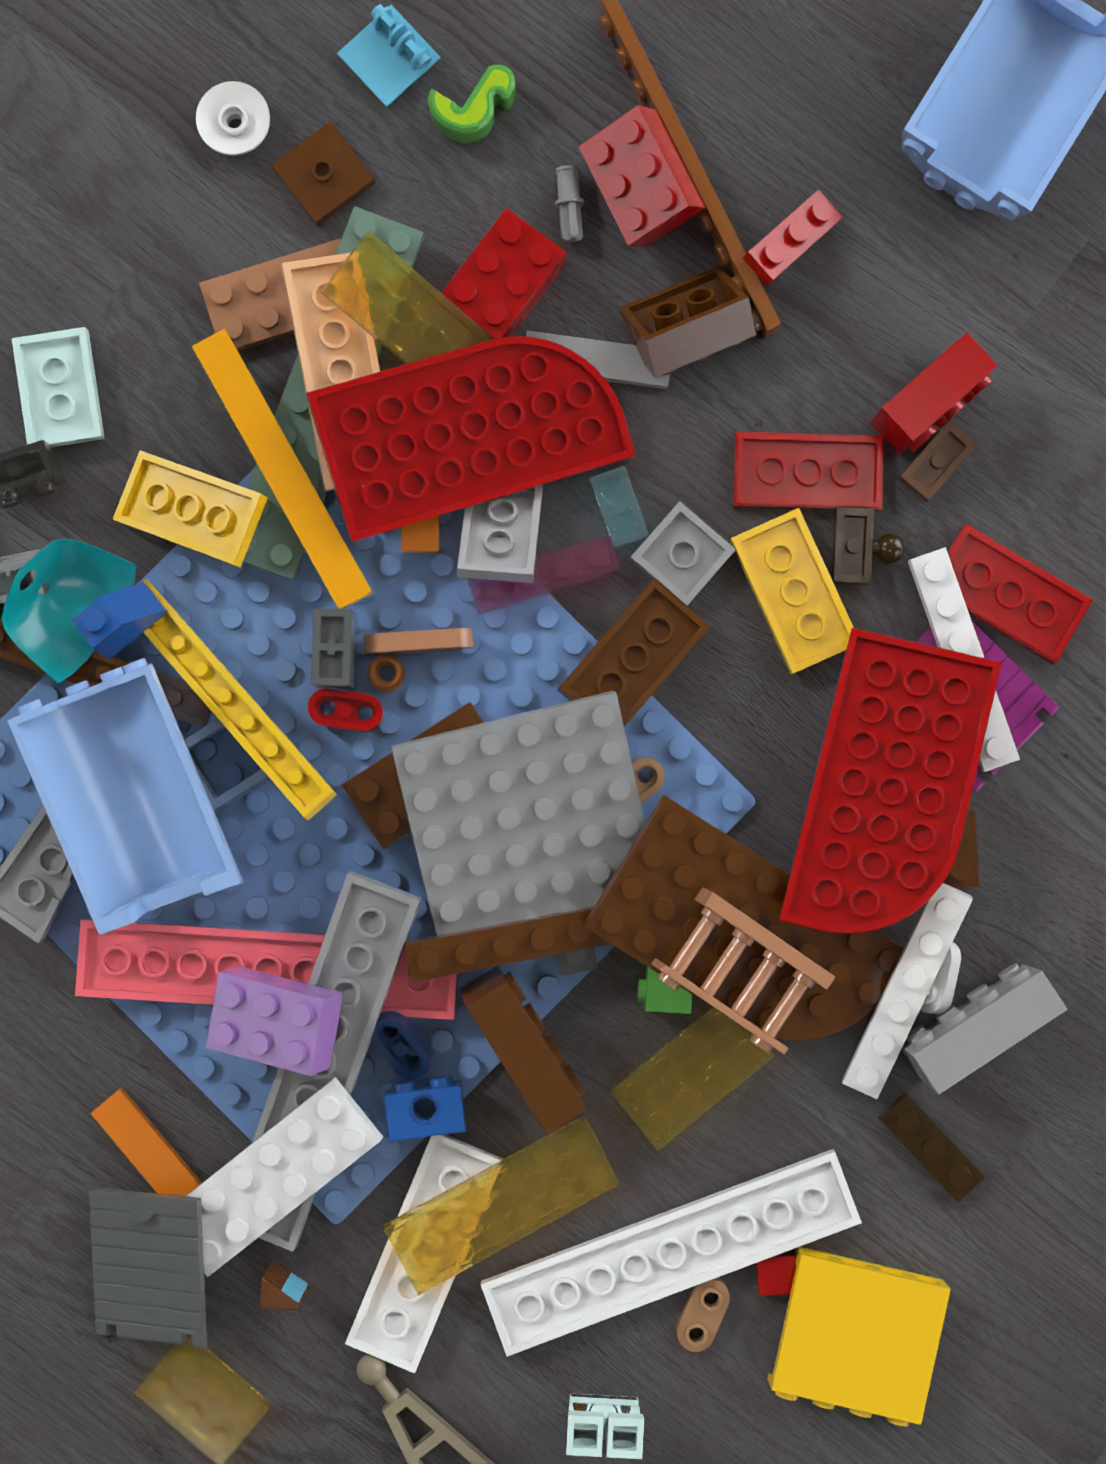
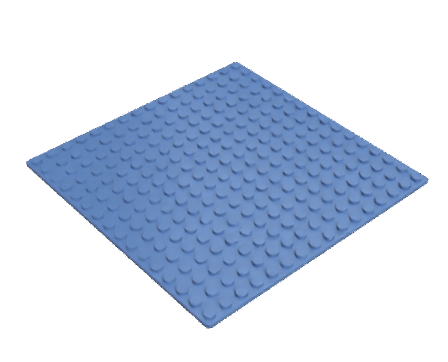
M254 469L238 484L239 486L248 487ZM331 490L327 493L324 506L373 593L345 608L352 609L356 613L354 689H330L365 693L376 697L383 706L384 717L381 724L369 732L322 726L314 722L308 713L310 697L317 690L323 689L316 688V685H311L313 608L338 609L307 552L304 554L295 581L244 562L241 568L177 544L139 583L147 579L155 586L338 795L308 821L273 781L269 779L215 814L238 867L242 881L239 884L204 896L202 891L148 911L135 922L326 934L347 873L353 871L421 897L422 900L408 939L417 940L436 936L412 834L406 835L393 845L383 849L342 784L392 753L390 746L412 740L469 702H471L484 723L569 702L557 689L598 641L535 579H533V583L457 577L464 508L440 515L439 553H402L401 527L351 542L336 492ZM472 628L474 648L389 654L397 657L405 667L403 684L391 692L379 691L371 685L368 679V667L372 660L380 655H365L364 635ZM143 632L113 656L129 663L145 658L147 664H153L156 672L185 681ZM384 667L380 671L382 680H390L394 675L391 667ZM48 674L0 719V867L43 806L7 720L20 715L17 707L40 699L42 706L68 696L65 688L75 685L66 680L58 684ZM653 696L646 701L624 727L631 761L640 756H648L655 759L665 772V780L661 789L641 803L645 823L663 795L669 797L725 834L755 805L754 796ZM332 701L324 702L322 712L325 715L332 714L335 710L334 703ZM364 706L359 710V717L362 720H368L372 716V710L369 706ZM213 712L208 724L217 719ZM176 719L184 739L203 728ZM227 728L190 750L218 796L261 770L260 766ZM641 769L638 772V780H646L650 774L649 769ZM74 877L47 935L77 965L80 920L92 919ZM608 944L594 947L597 964L612 950L614 945ZM557 954L499 965L503 974L511 971L527 998L522 1004L525 1006L530 1002L541 1020L591 971L561 976ZM494 967L458 973L454 1020L405 1017L431 1051L429 1070L422 1077L407 1079L398 1075L372 1041L370 1042L351 1097L382 1134L383 1138L378 1144L316 1192L313 1204L333 1224L341 1223L425 1138L389 1142L384 1094L387 1090L392 1089L393 1083L414 1081L415 1086L429 1085V1079L434 1077L452 1076L453 1081H462L463 1096L465 1098L501 1062L466 1008L459 990ZM110 998L253 1141L278 1067L206 1048L213 1005ZM386 1026L388 1029H396L392 1026ZM407 1053L410 1056H417L416 1053ZM420 1098L415 1102V1108L421 1115L429 1116L436 1111L434 1102L429 1098Z

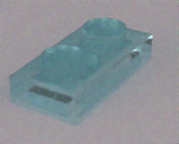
M625 465L590 477L589 481L613 549L648 538L649 533Z

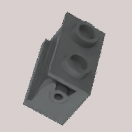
M313 608L311 685H316V688L354 689L356 613L352 609Z

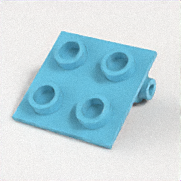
M380 4L371 12L374 20L346 44L337 55L376 97L388 107L437 63L441 57L392 5L384 8Z

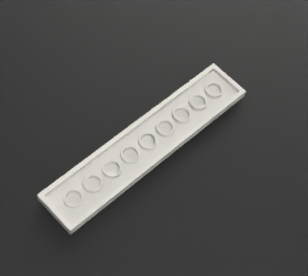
M831 1149L482 1280L481 1288L506 1356H510L861 1224L862 1222L836 1153Z

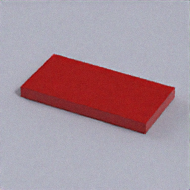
M736 432L734 443L733 507L799 508L812 510H835L837 507L881 511L883 505L884 436Z
M964 524L947 552L969 614L1052 664L1057 663L1092 604L1093 599L975 528Z

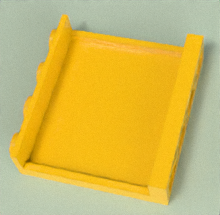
M797 1247L795 1251L796 1271L773 1374L768 1373L767 1378L771 1390L775 1391L778 1397L786 1400L796 1401L798 1397L811 1399L814 1405L825 1409H834L835 1405L849 1408L852 1414L864 1418H871L872 1414L886 1417L888 1422L898 1426L907 1427L909 1422L921 1425L949 1300L950 1287L943 1279L809 1248Z

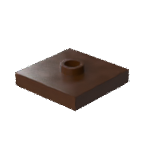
M331 121L272 164L273 170L316 226H319L375 184L373 176Z

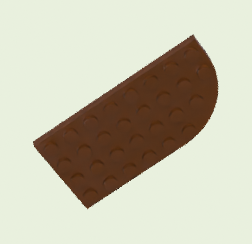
M664 795L659 800L583 924V927L660 974L661 971L654 967L652 962L657 958L668 967L671 965L703 917L701 911L704 906L694 899L702 887L714 892L835 976L828 989L816 983L812 989L809 987L806 989L775 1036V1038L782 1040L798 1041L826 1037L838 1033L864 1018L878 1005L904 950L903 947L878 931L848 935L831 934L779 921L790 875ZM725 921L720 926L716 924L682 976L700 988L734 938L731 934L735 928ZM756 942L751 947L747 945L713 997L731 1009L765 958L762 956L765 948ZM786 963L783 964L782 968L777 966L744 1018L762 1029L795 979L792 976L795 969ZM680 985V987H682V988L685 989L686 991L690 992V993L693 994L694 996H696V997H698L699 999H701L699 996H697L696 994H694L693 992H691L690 990H688V989L685 988L684 986Z

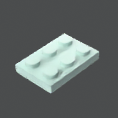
M86 327L12 338L27 447L30 450H38L105 439L89 330Z

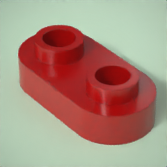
M323 688L313 693L308 701L310 717L314 722L322 726L369 732L376 729L384 717V709L381 702L370 694ZM326 701H332L335 705V710L330 715H325L322 712V705ZM364 706H369L372 710V716L368 720H362L359 717V710Z

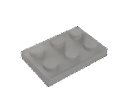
M543 484L465 508L457 577L533 583Z

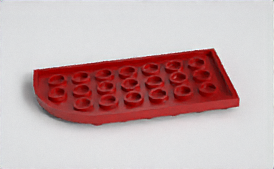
M512 336L492 339L305 393L351 542L636 456L622 407L607 380L592 364L576 352L558 343L535 337Z
M856 628L851 629L779 921L831 934H862L892 926L906 919L931 899L948 876L959 849L1002 662Z

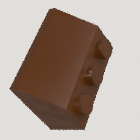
M720 266L619 307L623 321L634 345H636L644 365L655 378L671 374L677 368L694 361L704 360L715 352L727 347L737 346L744 340L756 336L749 297Z

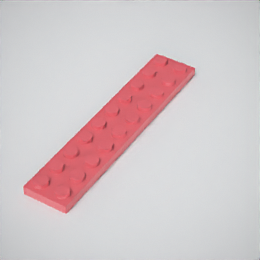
M92 919L80 920L75 996L213 1005L219 972L240 966L308 984L326 934L134 922L99 935ZM404 948L381 1013L394 1011L402 1014L404 1017L454 1020L458 974L411 982Z

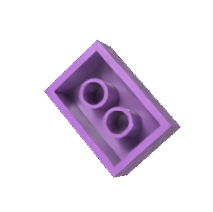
M241 966L221 971L218 974L206 1048L307 1076L315 1075L330 1068L343 993Z

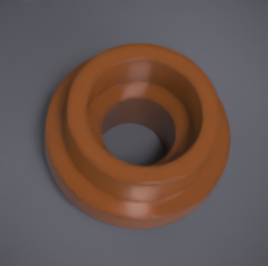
M380 655L370 663L368 679L377 690L391 692L403 684L405 667L393 655ZM391 667L393 669L394 675L390 680H382L380 677L382 668Z

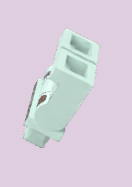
M570 1393L566 1455L602 1457V1441L605 1440L607 1457L642 1459L644 1416L640 1414L638 1397Z

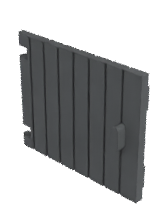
M93 1187L90 1189L89 1203L91 1207L90 1223L92 1227L91 1244L96 1334L109 1336L111 1334V1325H116V1334L119 1338L182 1346L186 1344L187 1334L192 1335L193 1347L206 1348L207 1326L204 1292L205 1279L203 1273L201 1198L125 1191L113 1188Z

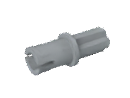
M564 165L556 168L558 200L555 201V207L559 209L561 239L567 243L581 241L583 238L581 207L584 206V199L580 198L579 167L574 165Z

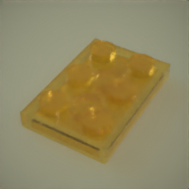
M187 1334L186 1344L184 1346L174 1345L134 1392L216 1464H224L272 1405L207 1347H193L192 1335Z

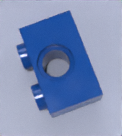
M439 1076L429 1079V1085L415 1086L414 1081L393 1083L392 1089L387 1090L384 1094L389 1142L466 1132L467 1119L462 1081H453L452 1076ZM420 1098H429L434 1102L436 1111L429 1116L421 1115L415 1108V1102Z

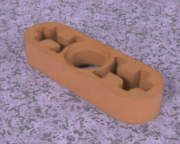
M472 628L364 635L365 655L404 654L474 648Z

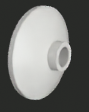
M229 81L212 87L204 94L197 107L196 125L201 138L211 149L224 155L237 156L254 150L262 143L270 127V112L264 97L255 88L242 82ZM240 119L242 123L238 128L229 127L231 120Z

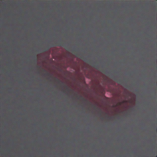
M606 535L536 556L533 583L467 578V582L478 615L613 575L619 573L621 568L610 536Z

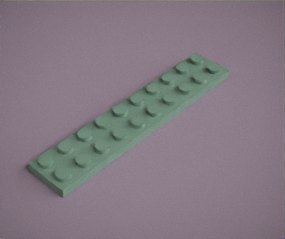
M354 206L336 255L357 252L373 337L379 359L425 236L424 232ZM297 355L274 417L324 504L328 491L325 492L299 356ZM256 463L247 489L259 492L267 496L268 499L243 562L295 581L306 550Z

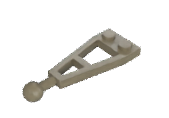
M370 1354L363 1356L359 1360L356 1367L357 1376L362 1383L374 1385L387 1403L383 1406L382 1412L408 1464H424L421 1457L443 1440L450 1444L471 1464H495L411 1390L406 1388L399 1393L386 1376L387 1367L384 1360ZM405 1407L409 1408L432 1429L414 1444L398 1414Z

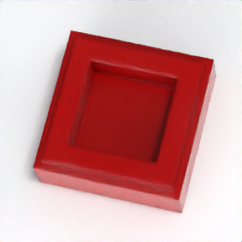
M781 1253L756 1263L759 1296L791 1293L796 1271L793 1253Z

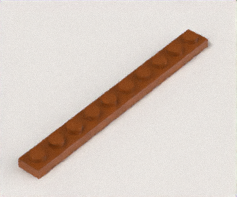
M602 0L601 16L598 17L601 30L607 39L612 37L617 47L615 49L616 59L623 71L628 69L633 79L631 87L639 103L644 102L648 108L656 109L706 209L697 214V219L705 234L710 232L716 244L713 246V251L717 261L722 267L727 266L732 276L731 279L749 297L755 331H760L763 339L777 334L781 322L757 274L743 260L746 252L619 0Z

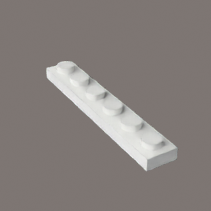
M946 547L908 560L937 647L984 658ZM996 691L979 760L981 772L1020 760Z
M942 883L937 892L925 903L844 1074L842 1084L878 1099L973 900L971 895Z

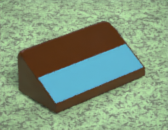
M272 1261L262 1277L260 1307L262 1309L297 1311L309 1290V1284L280 1263Z

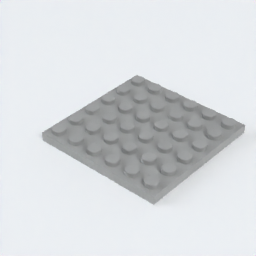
M615 691L390 746L436 936L595 906L645 825L618 697Z

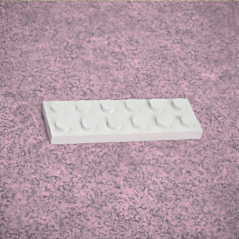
M336 1077L187 1195L201 1198L204 1273L207 1277L382 1140V1134Z
M446 1134L431 1136L345 1342L346 1345L412 1373L416 1372L501 1167L503 1158Z

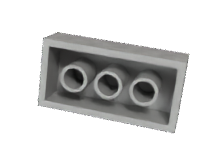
M1017 963L1010 965L998 974L1000 978L989 987L986 984L976 987L967 994L968 1001L957 1008L955 1005H951L946 1012L937 1014L935 1016L937 1021L927 1028L921 1025L911 1030L901 1050L923 1084L938 1095L1068 1010L1042 970L1024 964L1018 966Z

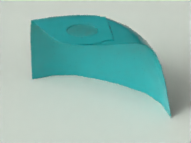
M59 539L52 541L16 573L11 583L1 617L3 627L17 647L59 684L74 674L94 652V649L91 648L71 620L100 596L133 586L137 565L105 550L77 540ZM34 569L36 575L33 582L25 590H20V583L23 577L30 570ZM46 582L49 585L48 592L44 595L39 594L38 591L43 583Z

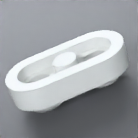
M952 942L920 1009L922 1012L942 1014L952 1004L961 963V952L954 942Z

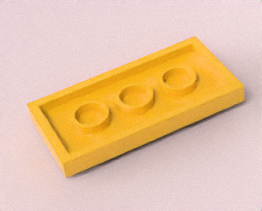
M139 451L113 520L241 568L268 497L245 487Z
M799 508L730 539L791 675L847 649L851 629L854 627Z

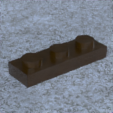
M905 1092L878 1117L958 1203L985 1178L975 1165Z

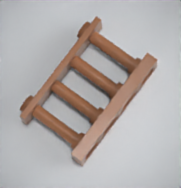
M702 887L694 900L704 906L701 911L703 917L669 967L657 958L654 959L652 965L661 971L657 978L676 991L680 985L684 986L752 1032L753 1035L750 1041L767 1053L774 1047L785 1054L788 1047L774 1039L806 989L808 987L812 989L815 983L828 989L835 976L714 892ZM725 921L735 928L731 934L734 938L699 988L682 975L716 924L720 926ZM756 942L765 948L762 954L765 958L730 1009L713 996L746 946L751 947ZM786 963L795 969L792 975L795 979L762 1029L746 1020L744 1016L777 966L782 968L783 964Z

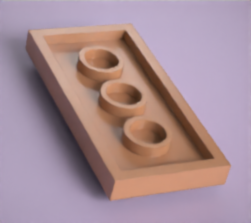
M340 238L200 282L199 285L214 332L217 333L225 328L238 351L294 334L281 264L336 255L341 242Z

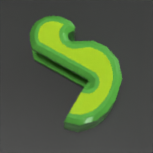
M488 66L463 108L434 89H430L427 101L434 126L440 133L454 141L463 144L479 142L490 133L495 123L494 107L501 105L503 110H508L515 101V76L507 66Z

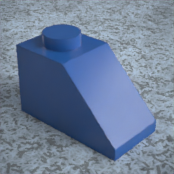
M142 582L100 596L76 615L71 622L92 649L107 659H111L168 611L150 588Z

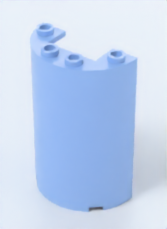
M984 0L901 135V148L914 165L925 175L923 178L924 182L936 190L943 189L955 197V202L967 210H973L976 207L993 214L1002 215L1010 220L1030 213L1106 91V13L1103 15L1082 0Z
M145 658L101 674L102 682L90 687L86 680L65 688L68 696L42 706L40 699L17 707L20 715L7 720L99 935L134 923L148 911L202 891L204 896L239 884L242 881L238 867L153 664H147Z

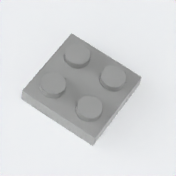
M679 501L630 559L688 606L736 549Z

